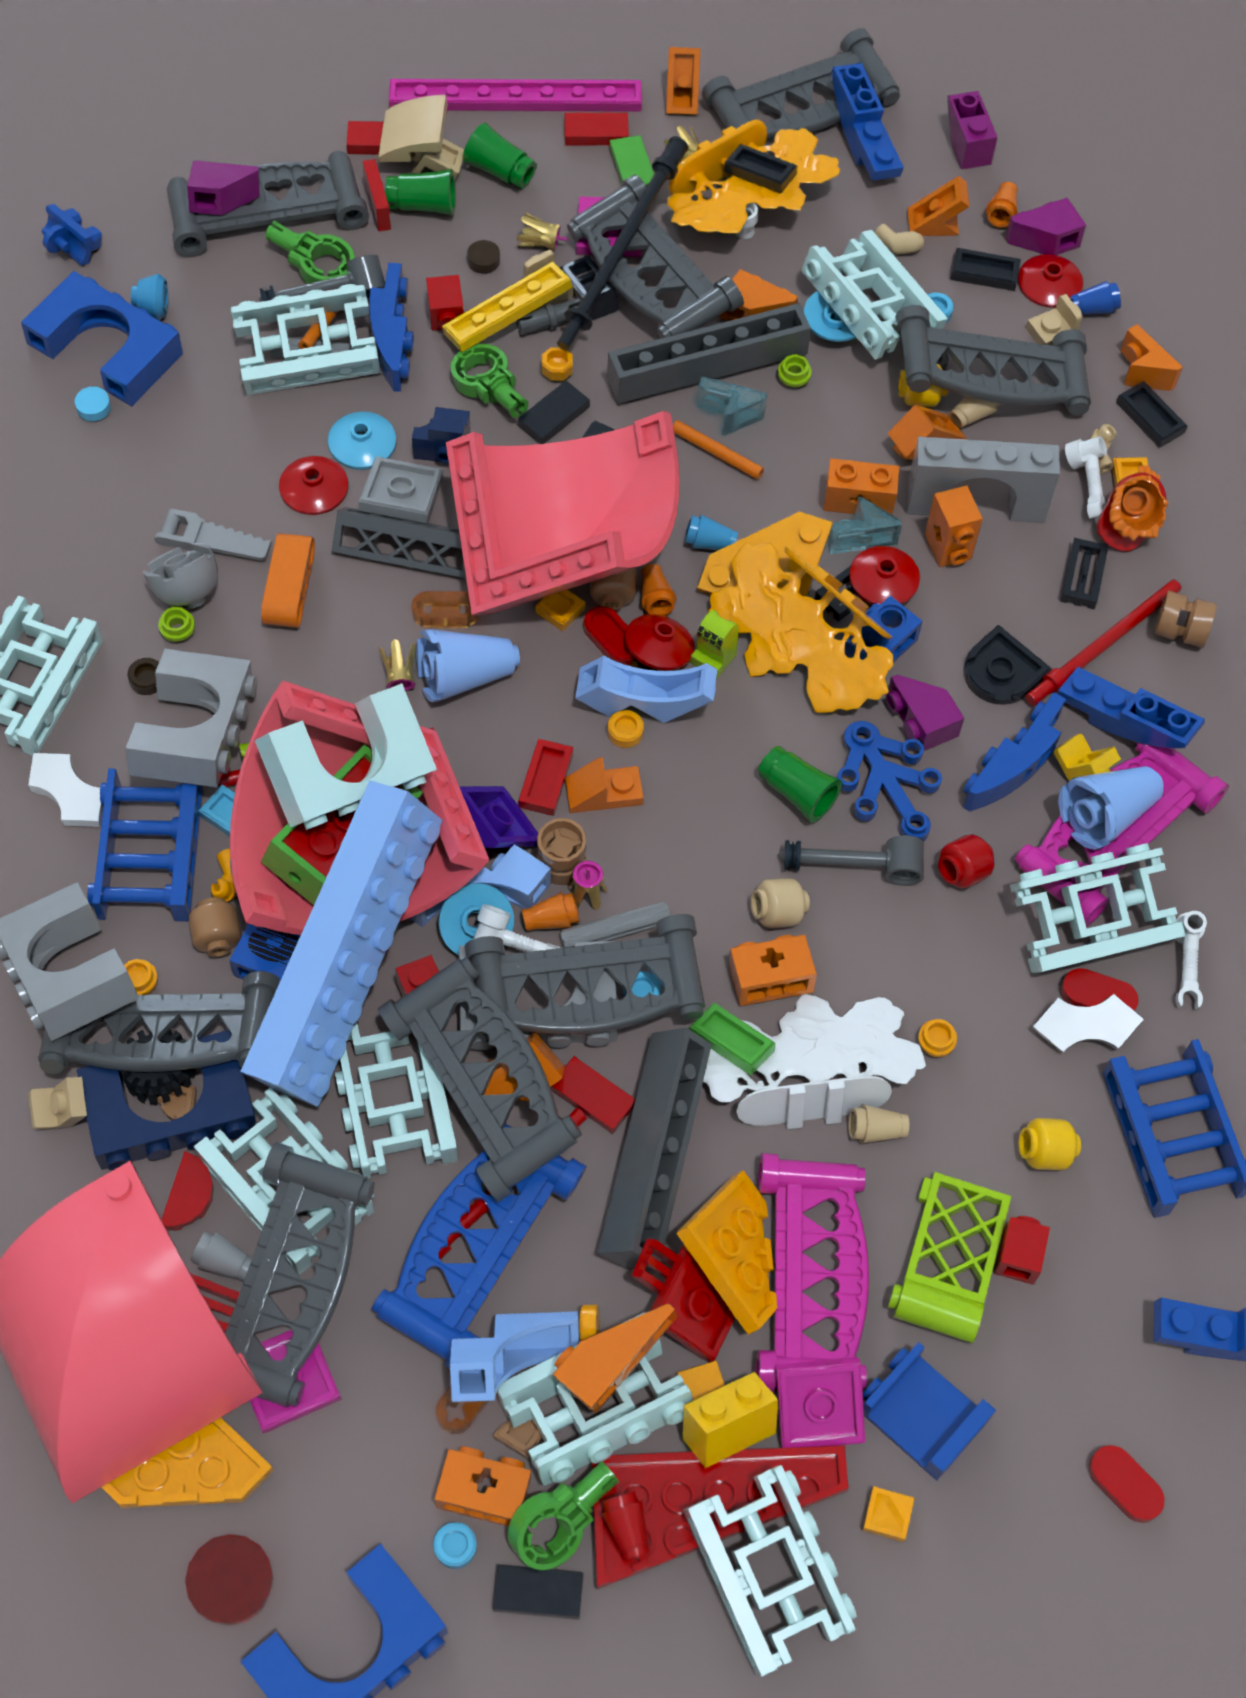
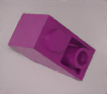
M979 91L948 95L947 104L951 143L961 170L991 165L998 137Z
M193 160L187 184L189 212L224 215L259 198V166Z
M1064 198L1055 202H1048L1041 207L1027 212H1019L1015 216L1010 217L1005 240L1010 245L1040 254L1059 255L1081 246L1086 224L1069 199Z
M898 674L891 677L886 701L890 710L893 713H898L908 739L919 740L924 746V751L959 737L965 718L946 689Z

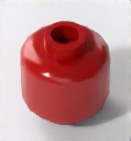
M974 834L964 835L946 844L941 849L938 869L942 878L947 883L960 889L969 888L985 880L992 874L995 866L992 847L981 837Z

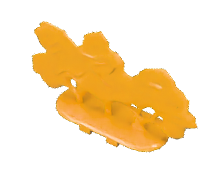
M761 120L749 121L736 129L730 126L723 130L721 137L712 143L705 140L698 144L697 151L687 156L677 166L678 173L673 180H670L669 191L671 196L667 200V205L674 211L671 222L677 223L679 226L691 225L697 231H718L736 234L740 232L747 221V204L757 203L764 209H775L783 206L789 210H801L806 195L799 188L800 183H822L838 176L840 173V168L837 167L839 161L837 158L823 154L814 155L813 151L817 145L818 138L805 128L798 131L780 129L775 135L774 143L771 146H764L767 139V128ZM740 144L761 152L772 151L775 153L774 157L797 165V175L782 193L732 175L725 181H720L730 175V173L724 172V162ZM713 184L721 185L722 188L715 189ZM709 187L712 191V197L705 200L701 191L704 192ZM695 194L698 196L697 201L691 199Z
M745 543L731 561L733 573L737 581L736 587L728 586L713 592L710 595L711 608L708 610V613L711 610H715L723 619L738 624L739 633L751 634L752 641L744 653L750 677L765 675L769 670H773L776 674L791 673L797 664L807 666L806 692L814 711L817 713L834 712L837 709L846 711L859 709L867 698L879 700L882 695L887 694L889 691L885 677L893 666V654L887 648L878 645L867 647L862 638V627L870 626L886 639H892L893 637L865 613L869 606L846 588L840 592L838 589L843 585L840 581L819 565L816 569H813L788 547H785V553L799 565L795 572L782 571L778 563L777 550L772 543H760L756 546ZM806 573L828 590L821 600L801 596L798 592L802 577ZM785 579L789 581L782 589L777 588L780 580ZM835 597L854 612L853 620L846 628H833L823 619V610ZM844 633L842 640L834 639L835 634ZM850 635L854 636L851 642L856 644L853 658H848L845 655V643ZM862 649L867 653V658L864 660L860 659V651Z

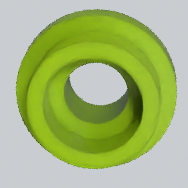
M801 355L787 356L778 367V377L787 386L800 387L807 384L811 378V366L807 359Z
M171 607L165 610L160 617L158 623L159 631L169 641H183L193 634L195 621L192 614L184 608ZM177 624H181V625H182V626H180V627H178V628H172L174 625H177Z

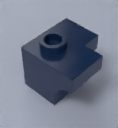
M435 407L433 419L430 418V422L427 425L414 427L412 435L413 459L449 464L446 442L471 433L470 411Z

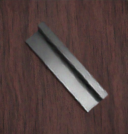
M349 507L337 510L331 552L466 578L464 563L463 569L451 567L442 556V553L450 547L462 549L459 529L363 512ZM344 526L357 528L365 541L356 548L342 545ZM366 530L377 533L370 537ZM383 533L389 534L396 541L399 548L391 554L381 553L373 540ZM400 537L409 538L411 540L404 544ZM417 540L424 541L433 552V555L425 561L416 560L407 547ZM368 544L372 551L362 548ZM435 544L445 545V547L438 550ZM403 551L407 558L395 555ZM437 558L440 564L430 563V561Z

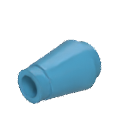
M702 514L700 517L691 515L684 542L692 544V548L720 550L736 542L738 531H734Z

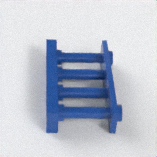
M108 768L107 783L102 782L100 785V803L104 805L95 883H89L87 900L90 906L94 907L98 920H106L108 902L165 903V907L171 908L174 921L188 922L192 906L200 826L199 810L202 805L203 785L182 783L176 784V788L122 787L116 769ZM120 801L173 802L176 806H180L179 817H173L172 821L118 820ZM116 835L172 836V839L176 840L175 851L170 850L169 854L114 853ZM112 868L168 869L169 873H173L172 884H166L165 888L110 887Z
M1199 1039L1190 1042L1182 1055L1184 1060L1135 1071L1133 1067L1129 1068L1126 1057L1120 1056L1110 1059L1102 1073L1154 1218L1169 1215L1178 1203L1179 1195L1230 1183L1236 1199L1246 1195V1159L1243 1157L1213 1078L1212 1059L1207 1051H1203ZM1190 1075L1197 1093L1196 1096L1148 1106L1146 1103L1142 1104L1138 1090L1141 1085ZM1203 1110L1210 1128V1132L1161 1142L1159 1139H1155L1151 1126L1154 1121ZM1217 1147L1224 1168L1179 1179H1174L1173 1176L1169 1177L1164 1164L1166 1158Z

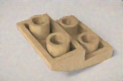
M446 95L411 99L387 109L378 156L379 162H411L413 152H441L448 106Z

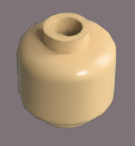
M766 879L751 894V911L754 918L758 919L764 927H794L802 921L804 913L808 912L810 899L807 891L802 889V886L796 879Z

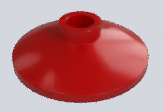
M1042 254L1028 259L1021 266L1018 274V286L1023 295L1031 302L1043 307L1056 308L1059 296L1066 294L1070 298L1071 295L1082 291L1083 277L1078 267L1070 260L1058 255Z
M308 456L292 462L283 471L279 480V491L285 504L292 510L306 515H319L332 511L344 501L349 487L348 477L342 466L334 460L322 456Z
M875 546L862 551L856 556L850 568L849 578L855 593L867 603L872 605L875 603L881 604L891 595L899 603L904 604L917 592L920 583V572L915 561L902 550L890 546ZM882 569H888L890 572L883 571Z
M655 614L639 616L629 623L625 632V643L629 652L639 662L654 669L665 671L680 669L690 662L691 655L695 650L693 638L688 630L677 621L666 616Z

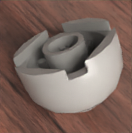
M193 543L191 544L193 550L183 553L181 547H178L158 556L147 564L149 571L143 570V575L153 594L165 604L172 606L185 605L187 609H192L202 605L206 601L205 596L213 590L218 574L216 560L208 544Z

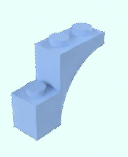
M602 656L580 667L575 699L606 716H610L632 705L655 719L666 723L714 701L717 669L706 663L698 667L677 671L646 670L621 664L606 656Z
M514 844L506 854L501 853L497 856L490 870L483 867L467 884L483 883L495 887L506 896L511 904L525 909L535 905L551 885V868ZM445 900L411 917V920L424 927L429 920L440 913Z
M578 1311L495 1314L494 1338L452 1339L450 1356L452 1402L493 1401L500 1386L513 1374L529 1366L544 1362L562 1353L569 1346H577L579 1344Z

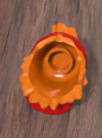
M1148 465L1139 466L1138 473L1128 475L1119 481L1110 493L1106 506L1097 522L1098 536L1106 545L1117 551L1129 552L1136 549L1145 538L1158 537L1159 528L1163 526L1166 518L1165 510L1168 507V500L1166 499L1164 486L1160 482L1161 477L1159 474L1151 471Z

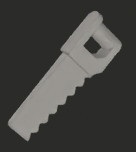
M169 509L162 530L156 533L154 539L160 545L174 548L181 547V549L189 551L193 550L191 545L193 543H206L210 546L212 552L264 561L267 558L271 546V540L263 541L262 537L254 538L252 534L244 535L243 531L234 532L233 528L225 529L224 525L215 526L214 522L206 523L205 519L200 518L197 513L178 509ZM179 523L187 525L183 536L175 535Z

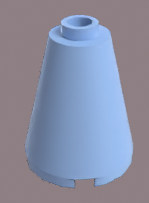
M426 629L420 631L424 638H418L416 643L419 678L426 677L428 688H422V691L430 702L442 701L514 673L515 666L520 664L519 649L508 638Z
M1148 766L1072 778L1059 791L1058 805L1060 816L1064 823L1070 822L1075 832L1070 834L1082 846L1093 850L1105 847L1163 796V780L1159 773Z

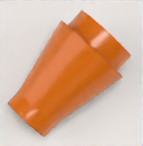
M1006 181L1001 183L998 191L986 206L988 220L996 227H1007L1010 217L1018 213V188L1013 182Z
M646 565L641 570L642 607L648 614L668 615L675 607L676 594L664 576L660 565Z
M562 891L529 908L522 909L527 931L571 928L572 924L580 922L573 893L563 894Z

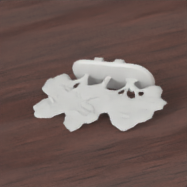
M803 994L795 1004L796 1010L787 1012L779 1021L782 1032L777 1036L771 1037L752 1022L742 1020L776 1043L775 1051L757 1069V1071L765 1075L768 1081L767 1086H764L763 1081L755 1083L745 1071L712 1049L710 1050L703 1082L707 1083L711 1096L720 1102H732L741 1097L743 1091L747 1088L755 1090V1092L747 1095L740 1101L736 1110L738 1118L744 1123L754 1126L786 1123L788 1130L803 1128V1121L824 1118L826 1125L841 1123L842 1116L849 1115L853 1107L860 1108L862 1104L878 1108L889 1100L892 1089L886 1080L871 1075H880L895 1083L907 1084L915 1076L916 1070L923 1069L926 1064L920 1045L894 1036L893 1032L901 1026L904 1012L900 1008L893 1006L890 1000L877 997L856 1002L851 1010L843 1017H839L834 1014L828 1001L817 996ZM864 1062L867 1069L865 1072L860 1073L858 1064ZM778 1071L780 1073L779 1078L773 1081L771 1074ZM837 1074H845V1076L847 1077L842 1079L829 1080ZM792 1075H802L810 1081V1083L778 1086L783 1079ZM742 1077L747 1081L748 1085H739L737 1079Z

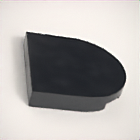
M998 624L970 650L964 666V677L968 687L976 696L989 703L1006 705L1025 698V695L1042 682L1043 676L1050 672L1052 668Z

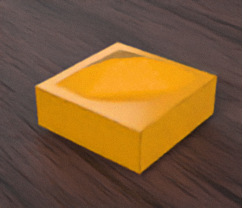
M873 1486L862 1531L904 1542L915 1498Z

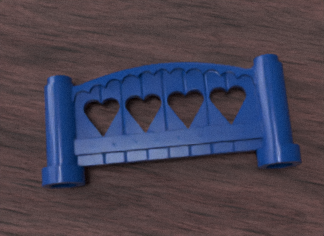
M485 1150L480 1153L450 1182L427 1213L410 1246L397 1288L392 1292L384 1289L372 1307V1311L377 1314V1318L445 1359L444 1365L450 1369L452 1339L480 1338L467 1330L550 1195L554 1193L565 1201L571 1196L587 1166L574 1158L568 1161L558 1155L515 1185L519 1195H509L501 1202H498L492 1195H487L482 1190L483 1182L476 1168L490 1158ZM480 1199L486 1203L498 1229H466L461 1225L460 1219L464 1214L470 1213V1203L473 1200ZM459 1233L464 1236L476 1263L446 1264L440 1261L438 1254L441 1249L448 1247L447 1240L449 1236ZM436 1267L443 1272L455 1298H421L417 1294L416 1288L420 1283L426 1281V1272L430 1268Z

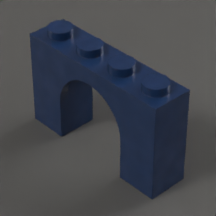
M226 1030L200 1037L199 1041L203 1043L212 1040L226 1042L231 1038V1034ZM231 1060L201 1067L203 1090L198 1102L187 1114L167 1122H153L143 1119L130 1109L124 1079L119 1070L93 1066L77 1069L78 1077H82L86 1117L94 1155L101 1170L107 1168L115 1170L129 1161L134 1162L145 1158L150 1160L162 1159L169 1156L171 1151L186 1147L194 1150V1146L206 1136L209 1140L215 1137L214 1134L220 1129L229 1139H238L257 1124L246 1076L240 1072L242 1068L239 1066V1061Z

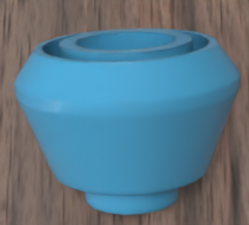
M160 274L139 279L137 286H132L131 304L137 306V308L145 309L153 318L161 320L167 315L168 311L167 280Z

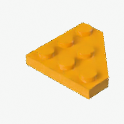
M799 511L710 554L697 587L698 591L711 595L713 592H717L724 587H736L737 581L733 573L731 561L745 543H750L753 546L760 543H772L777 550L779 567L783 572H795L799 568V565L785 553V547H788L813 569H816L820 564L833 522ZM808 573L802 577L798 591L801 596L808 597L814 580ZM785 579L780 580L777 588L782 589L789 581Z
M742 1170L733 1175L676 1234L732 1311L734 1317L749 1335L759 1330L777 1310L778 1306L776 1292L770 1291L768 1272L774 1270L771 1239L764 1238L763 1220L768 1218L767 1202L745 1171Z
M220 1417L101 1488L121 1508L244 1502L274 1470L258 1452Z

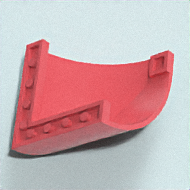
M658 412L634 421V424L610 432L554 443L490 446L484 445L483 435L476 432H471L446 442L472 615L498 613L644 565L662 551L671 535L677 515L680 481L672 417L669 412Z
M282 680L257 723L240 769L232 808L230 857L233 881L245 922L256 927L301 935L314 905L261 862L270 841L288 822L254 740L267 733L303 720L320 763L332 776L364 744L371 750L372 748L355 704ZM420 726V729L437 770L425 774L424 777L427 782L416 786L423 792L419 801L440 817L443 822L440 826L439 836L433 843L426 858L424 871L417 879L409 897L408 908L402 914L399 922L422 913L450 897L475 877L490 861L437 731Z
M131 1161L91 1182L55 1205L27 1228L0 1258V1350L65 1495L72 1504L263 1393L246 1358L242 1353L237 1354L201 1294Z

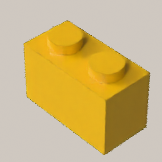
M755 1372L746 1375L684 1405L683 1440L703 1466L707 1468L776 1434L778 1399Z

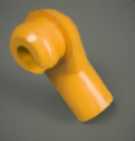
M225 849L216 856L224 874L221 878L217 879L218 884L212 883L211 894L213 897L222 898L229 902L236 898L237 893L230 868V849Z

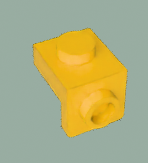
M1083 734L1074 735L1054 750V754L1068 781L1079 776L1111 772L1109 768L1121 760L1115 746L1091 751Z

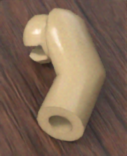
M886 224L880 225L875 231V234L884 245L896 255L914 253L919 251L924 245L923 236L915 231L895 233Z
M1103 424L1099 429L1094 430L1089 439L1101 436L1105 441L1108 451L1112 440L1116 438V430L1109 424ZM1108 454L1098 458L1100 474H1105L1113 468L1114 464Z

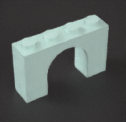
M403 684L372 694L355 703L372 748L370 769L359 783L341 781L325 770L317 757L303 720L267 733L254 740L290 828L304 823L306 830L327 822V813L337 810L339 816H343L357 810L369 780L392 787L403 784L404 789L408 790L426 783L424 775L437 770Z

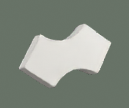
M33 753L28 784L30 791L49 797L59 806L63 826L101 827L103 805L100 803V788L84 783L75 775L71 755Z
M1114 994L1104 1002L1090 1007L1070 1005L1057 998L1032 1028L1061 1053L1073 1044L1088 1040L1100 1041L1114 1049H1118L1143 1021V1018Z

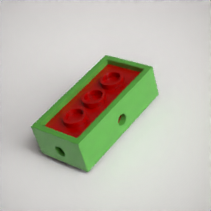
M364 744L333 777L349 783H359L362 781L371 766L372 750ZM403 784L395 786V788L405 790ZM418 787L406 790L418 800L423 794ZM337 810L327 813V822L306 830L304 823L292 828L287 824L270 841L261 862L314 905L356 810L343 816H339Z

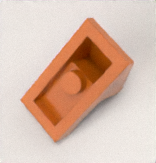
M669 47L666 113L698 115L701 48Z
M957 176L908 207L910 231H915L922 236L958 235L957 215L970 207L967 182L960 176Z
M1138 324L1128 329L1120 350L1125 358L1132 363L1124 385L1134 387L1145 381L1152 389L1173 390L1176 387L1183 366Z
M600 757L565 777L570 813L643 805L644 798L638 766L605 770L603 757Z

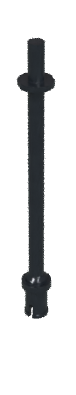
M677 136L670 138L662 155L654 160L652 164L654 171L652 179L577 308L570 307L565 311L564 315L568 325L557 342L558 347L562 350H569L580 329L587 331L592 327L593 322L589 313L666 180H673L678 173L677 166L689 148L687 142Z

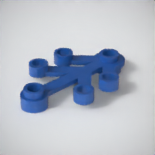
M857 721L850 724L844 734V743L850 753L845 767L839 770L837 776L842 781L841 790L850 792L857 788L860 779L858 770L863 757L866 758L872 768L863 795L856 801L854 808L855 816L862 821H870L875 817L878 808L876 800L882 785L902 818L899 828L900 836H915L924 842L931 828L930 820L924 813L914 809L898 781L920 787L926 793H934L940 788L942 775L935 768H926L921 772L885 761L880 753L881 751L900 756L904 762L916 764L922 759L924 752L923 744L917 739H908L903 743L880 735L878 728L870 722ZM857 735H865L868 739H860ZM909 748H913L918 752V754L912 755L909 754L906 750ZM851 776L854 781L846 782L842 777ZM931 777L936 783L929 784L924 778ZM868 805L872 810L865 812L860 809V806ZM915 821L922 826L918 828L913 827L910 822Z

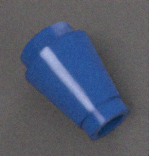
M1105 281L1070 296V300L1078 305L1082 315L1113 314L1114 310L1121 308L1120 292L1116 282L1108 283V281Z

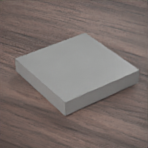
M376 456L359 499V511L427 524L443 479V469Z

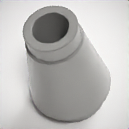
M205 1231L190 1261L198 1264V1269L244 1282L252 1258L218 1232L213 1235Z

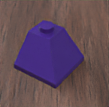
M459 786L484 847L503 848L512 847L514 844L518 847L537 846L539 833L504 786Z

